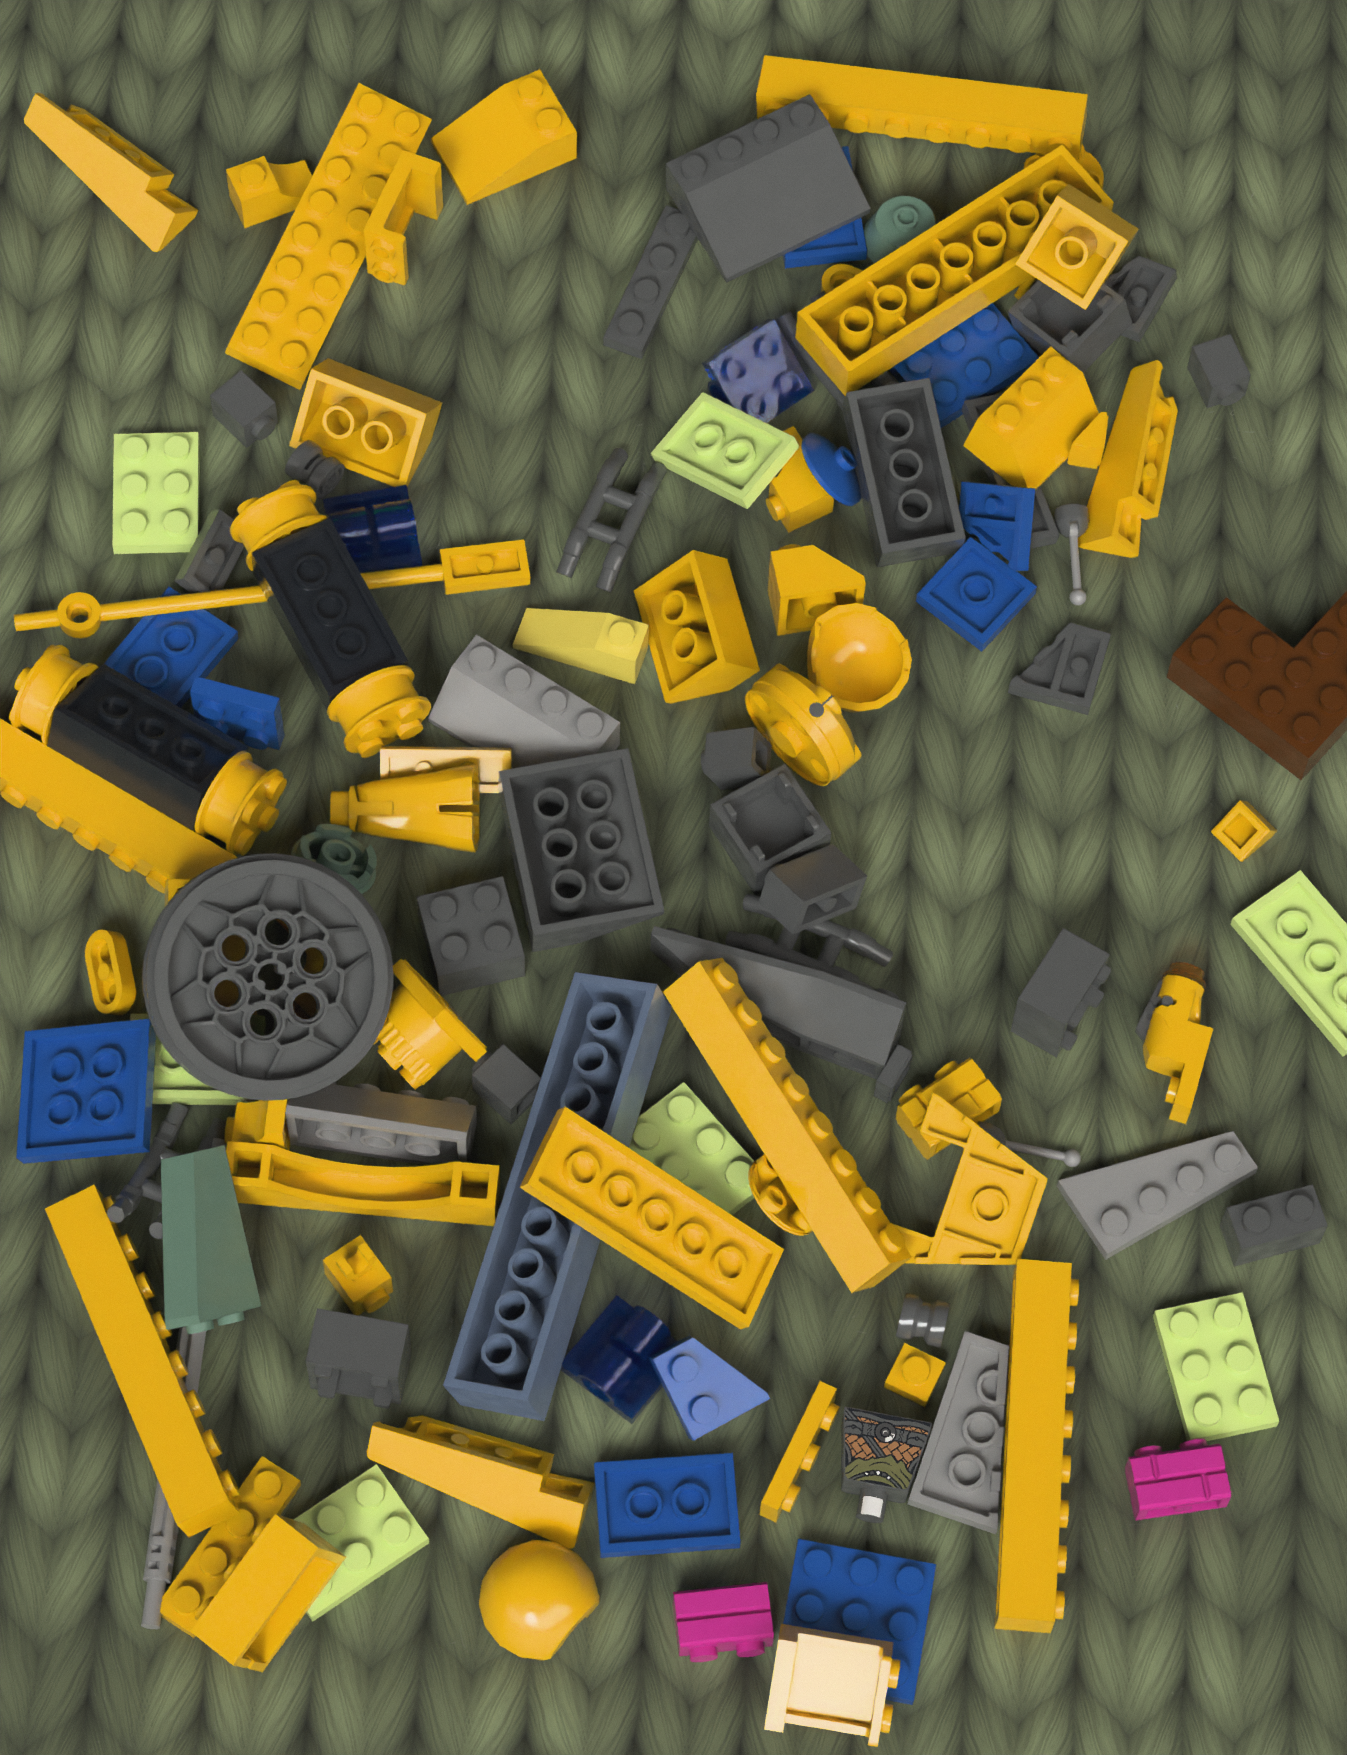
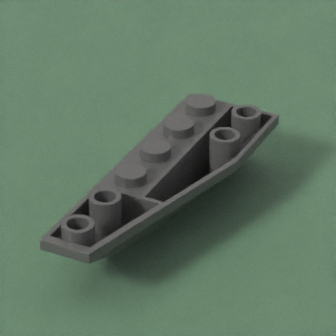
M654 926L651 932L650 951L680 977L699 961L723 958L736 971L739 979L738 983L748 999L758 1006L762 1014V1021L772 1037L804 1053L876 1080L896 1049L902 1032L907 1002L901 1001L895 993L889 990L878 988L874 991L858 985L854 978L843 973L831 975L813 968L693 937L675 928L664 929Z

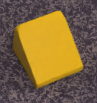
M1100 412L1074 440L1067 460L1069 465L1092 469L1100 467L1109 418L1107 412Z
M1242 800L1211 830V833L1240 862L1247 859L1277 832L1249 802Z

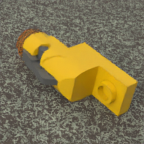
M1174 962L1170 965L1169 970L1163 973L1162 980L1158 982L1136 1026L1135 1032L1144 1041L1143 1055L1146 1068L1171 1077L1165 1097V1102L1173 1104L1169 1119L1186 1124L1214 1028L1200 1025L1201 1002L1206 988V983L1203 980L1204 971L1189 963Z

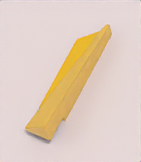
M35 93L25 115L24 123L153 252L161 251L196 217L198 210L166 190L169 188L174 177L171 171L85 109L71 104L67 111H65L45 97L44 94Z
M1159 360L1136 366L1130 371L1087 504L1089 525L1086 532L1078 537L1079 548L1128 558L1137 557L1140 546L1141 518L1148 520L1158 517L1178 413L1174 397H1164L1159 381L1161 371L1164 368Z
M423 1415L408 1417L404 1428H396L381 1422H374L372 1425L367 1449V1457L370 1460L552 1542H558L569 1549L574 1548L595 1483L550 1473L554 1454Z

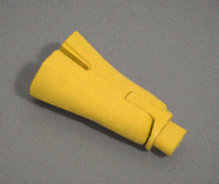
M475 764L463 765L423 774L375 780L358 784L357 786L352 785L349 791H331L330 822L331 824L349 826L353 830L352 832L357 831L358 833L370 836L413 841L475 853L480 840V779L478 768Z

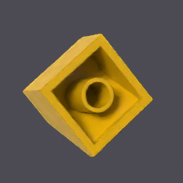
M1068 184L1053 201L1015 265L1086 310L1120 261L1139 229Z
M790 544L776 551H771L767 591L777 636L811 631L816 619L835 606L852 603L863 604L866 585L864 576L814 545L801 547L797 544Z

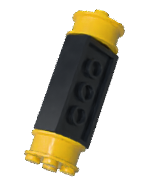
M292 480L261 498H251L240 504L237 508L239 515L230 526V534L236 542L243 543L247 550L246 564L253 571V575L325 706L327 715L330 720L339 722L346 734L344 739L346 750L351 753H359L362 758H368L380 752L381 746L388 745L399 738L407 740L419 734L423 730L421 722L428 716L431 710V703L426 697L419 696L412 684L415 675L408 666V660L332 520L327 516L320 515L314 505L317 498L314 489L308 485H301L298 480Z
M50 645L32 668H24L17 677L14 688L18 693L9 714V721H11L12 726L21 731L30 729L41 736L43 744L189 829H195L197 834L203 837L209 835L216 837L226 843V850L233 855L240 854L244 856L247 854L260 832H268L275 824L279 816V809L275 808L287 784V779L284 778L282 771L276 768L267 771L253 763L252 755L248 752V746L109 666L103 664L99 667L92 662L83 665L70 657V652L65 646Z

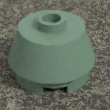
M897 196L884 202L867 220L863 229L867 257L873 263H876L939 223L931 208L922 200L912 196Z
M336 824L317 825L315 832L306 836L303 835L292 848V856L308 859L336 872L352 884L362 895L371 888L376 878L377 857L373 847L369 845L365 848L359 841L350 837L353 831L350 828Z

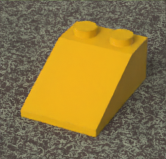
M540 69L503 84L431 138L434 149L467 205L577 158V131Z

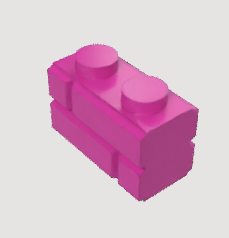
M1194 1439L1181 1443L1179 1445L1180 1450L1162 1452L1161 1446H1146L1135 1450V1456L1129 1457L1125 1465V1475L1135 1521L1227 1507L1231 1499V1490L1225 1470L1221 1445H1208L1205 1439Z
M767 1582L673 1592V1612L679 1657L689 1656L691 1662H708L717 1659L718 1652L736 1650L738 1657H753L765 1653L764 1647L773 1646L774 1632Z

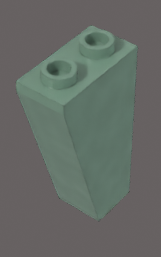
M225 1145L162 1159L161 1188L166 1329L186 1327L187 1335L214 1329V1319H217L218 1326L245 1320L243 1311L260 1307L261 1302Z

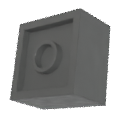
M1040 280L1008 310L1013 328L1029 346L1041 355L1051 346L1083 373L1132 324L1126 300L1105 283L1086 310Z
M786 764L710 804L709 827L754 895L763 890L765 875L773 866L780 863L784 864L803 856L809 851H816L830 845L831 831Z
M1063 928L1019 996L1011 1032L1056 1058L1062 1048L1070 1051L1077 1041V1035L1072 1032L1080 1023L1089 1005L1097 1008L1104 997V993L1100 991L1101 984L1105 983L1111 973V969L1107 966L1110 954Z
M317 1308L306 1357L311 1389L318 1390V1395L324 1398L333 1399L335 1394L338 1393L372 1399L375 1407L388 1409L391 1403L401 1405L412 1354L409 1324Z

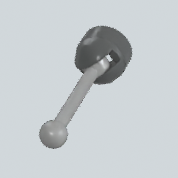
M1066 504L1054 510L1055 524L1058 532L1065 538H1069L1073 581L1070 601L1072 604L1079 606L1085 603L1087 596L1081 587L1078 537L1083 535L1088 529L1089 513L1088 507L1085 505Z
M981 1121L977 1123L979 1127L1011 1151L1061 1160L1069 1167H1075L1081 1161L1080 1153L1075 1149L1062 1152L1007 1141L1002 1130L996 1125Z

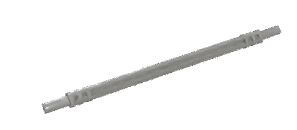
M213 1139L212 1148L225 1145L226 1149L227 1144L224 1139ZM180 1327L176 1349L182 1356L189 1375L183 1377V1381L188 1391L194 1389L198 1393L206 1331L187 1335L186 1327ZM158 1479L143 1580L147 1582L141 1627L147 1629L160 1628L162 1616L160 1613L161 1602L165 1594L166 1585L171 1583L179 1528Z

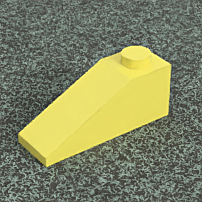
M526 608L513 642V648L635 684L648 650L649 625L605 612Z

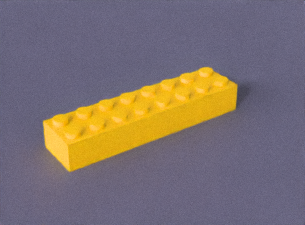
M1060 145L798 311L795 338L842 394L846 396L847 392L856 391L1034 277L1015 264L1053 201L1068 184L1110 211L1113 209L1114 202L1063 145Z

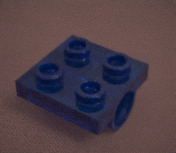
M767 319L702 363L711 379L708 382V390L712 397L765 423L815 391L775 319Z
M407 485L323 499L325 516L332 520L360 573L422 566L414 510L411 499H409Z
M616 1295L566 1355L560 1370L632 1424L663 1387L649 1357L678 1341L671 1336L668 1327L652 1312L639 1305L632 1307Z

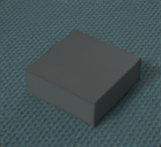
M899 1044L897 1045L876 1080L874 1097L885 1103L891 1102L910 1070L913 1056L911 1055L912 1051Z

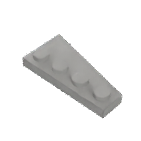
M1234 1131L1061 1179L1058 1180L1056 1187L1104 1259L1107 1260L1256 1174L1258 1166Z
M965 1331L908 1500V1505L996 1534L998 1529V1502L1009 1346Z

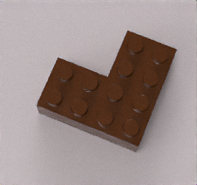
M1347 591L1294 648L1226 597L1173 653L1167 678L1298 779L1302 780L1347 731Z

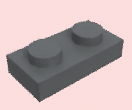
M221 509L213 510L208 515L174 580L189 593L222 590L244 548L243 543L236 542L230 534V526L234 520Z

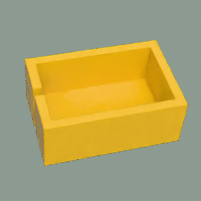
M274 1514L272 1519L268 1518L258 1526L252 1536L253 1545L243 1558H237L228 1567L223 1577V1580L226 1582L215 1597L211 1596L201 1604L195 1614L197 1622L190 1630V1632L233 1666L259 1672L265 1670L346 1558L344 1554L304 1523L278 1514Z

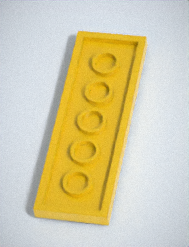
M567 1107L557 1110L520 1185V1188L739 1329L749 1327L784 1251L783 1248Z

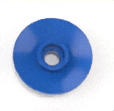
M817 433L806 435L802 439L801 448L804 459L813 476L835 500L846 506L856 505L861 500V493L854 469L857 467L854 455L846 447L841 446L838 448L834 443Z

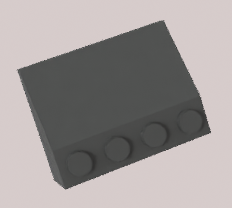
M810 94L666 163V190L681 214L689 222L692 231L726 283L870 213V206L830 123Z
M628 748L499 771L498 792L532 952L578 944L664 914L663 902Z

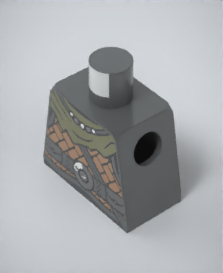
M844 1407L841 1425V1491L859 1495L856 1513L858 1519L870 1523H882L884 1521L887 1501L896 1503L906 1502L928 1442L932 1423Z

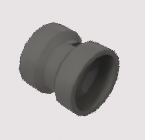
M307 440L292 453L286 464L285 472L293 480L303 481L312 487L317 498L322 499L338 485L344 474L345 467L336 458L323 455L322 448L315 442Z
M906 1293L896 1337L910 1340L913 1337L919 1338L921 1336L924 1337L927 1345L941 1347L950 1303L939 1300L928 1303L922 1301L918 1295Z

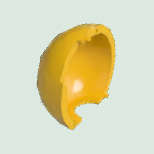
M859 603L838 605L820 615L811 628L807 650L809 681L815 686L818 685L827 690L838 702L841 710L852 713L879 709L897 698L908 682L912 662L908 639L905 640L895 623L878 612L876 607Z
M532 1540L508 1548L492 1563L481 1583L479 1607L485 1628L501 1647L522 1658L548 1660L561 1648L574 1628L599 1605L600 1596L593 1572L578 1553L558 1542Z

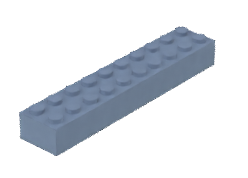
M578 972L574 973L443 1384L461 1406L545 1421L600 1239L521 1189L520 1185L557 1110L563 1107L569 1108L629 1148L672 1010V1006L657 984Z

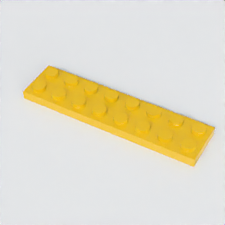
M358 83L226 348L225 354L301 390L366 257L364 228L401 151L405 150L416 154L431 124V118Z

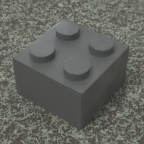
M503 876L417 897L418 918L437 990L441 996L525 976V955Z

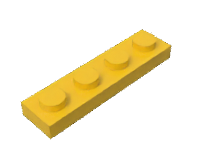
M261 1456L240 1486V1495L233 1497L240 1513L211 1527L163 1595L160 1609L161 1617L195 1638V1635L190 1630L197 1622L195 1619L197 1610L207 1598L215 1597L226 1582L223 1580V1577L228 1567L237 1558H243L254 1543L252 1542V1536L258 1526L264 1520L272 1519L274 1514H282L301 1487L300 1480Z

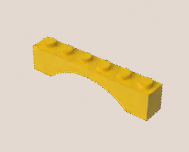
M227 1141L226 1154L238 1203L494 1226L497 1218L500 1193V1165L453 1161L416 1167L365 1166L314 1158L275 1145Z

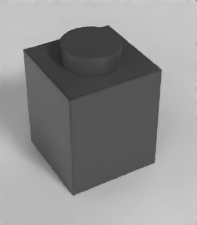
M1231 334L1192 346L1187 368L1207 408L1219 404L1228 406L1245 396L1251 374Z
M242 370L210 395L213 416L246 448L257 439L263 440L268 437L278 423L275 401Z
M755 727L706 733L705 750L701 753L703 773L721 790L741 788L770 772L772 745Z
M504 1044L494 1053L491 1051L486 1052L472 1068L474 1072L472 1073L473 1091L511 1125L533 1104L541 1078Z

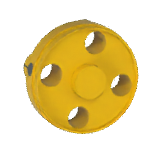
M778 663L753 684L752 689L746 693V708L757 730L772 745V750L777 756L805 780L818 786H826L832 780L838 779L861 759V752L854 742L847 722L842 716L838 702L823 687L815 686L807 678L790 671L786 666Z

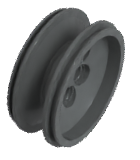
M255 854L229 860L204 871L189 881L171 898L160 913L147 942L142 970L143 995L146 1010L157 1037L171 1057L190 1075L200 1082L230 1095L265 1101L286 1100L311 1094L331 1085L353 1069L367 1054L382 1030L389 1011L393 989V963L386 933L379 918L363 895L346 879L327 867L305 858L284 854ZM272 919L282 920L288 927L289 935L287 940L281 945L271 944L265 936V927ZM230 935L241 937L246 945V953L243 958L236 962L228 960L222 952V943ZM308 948H316L323 955V967L316 974L304 971L300 963L302 953ZM266 964L274 965V973L281 975L279 985L273 990H266L265 982L258 979L259 970ZM223 980L232 981L239 991L237 1001L228 1007L220 1005L214 995L215 987ZM301 993L312 995L317 1004L314 1015L307 1019H301L293 1010V1001ZM265 1009L272 1014L274 1026L268 1034L260 1036L252 1030L250 1019L255 1011Z

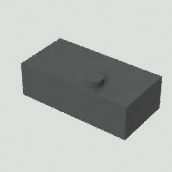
M930 378L847 392L842 411L851 452L857 461L855 470L877 568L955 554L966 538Z

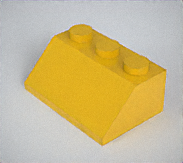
M1050 346L978 417L963 446L1012 486L1035 488L1036 491L1068 459L1074 440L1099 414L1083 372Z
M327 358L310 370L289 446L296 449L303 442L312 440L322 448L323 455L336 458L344 464L346 469L404 491L407 489L432 440L442 402Z
M692 550L633 590L642 622L649 625L648 644L666 703L672 704L730 691L760 671L728 559Z

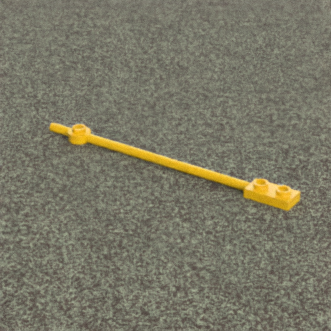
M524 539L440 549L441 564L360 573L369 589L444 581L446 595L530 585V571ZM259 585L99 604L90 594L76 592L64 597L59 603L58 609L14 614L16 632L60 626L62 631L70 637L86 638L93 635L99 629L102 621L268 601ZM79 615L87 617V620L83 623L73 621Z

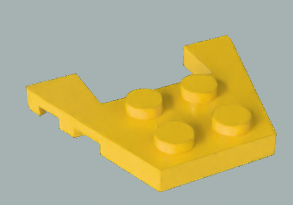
M932 1093L919 1132L961 1146L963 1151L934 1236L930 1237L891 1223L903 1235L905 1247L912 1256L906 1263L1015 1265L1016 1260L1021 1259L1048 1178L988 1134L941 1096Z

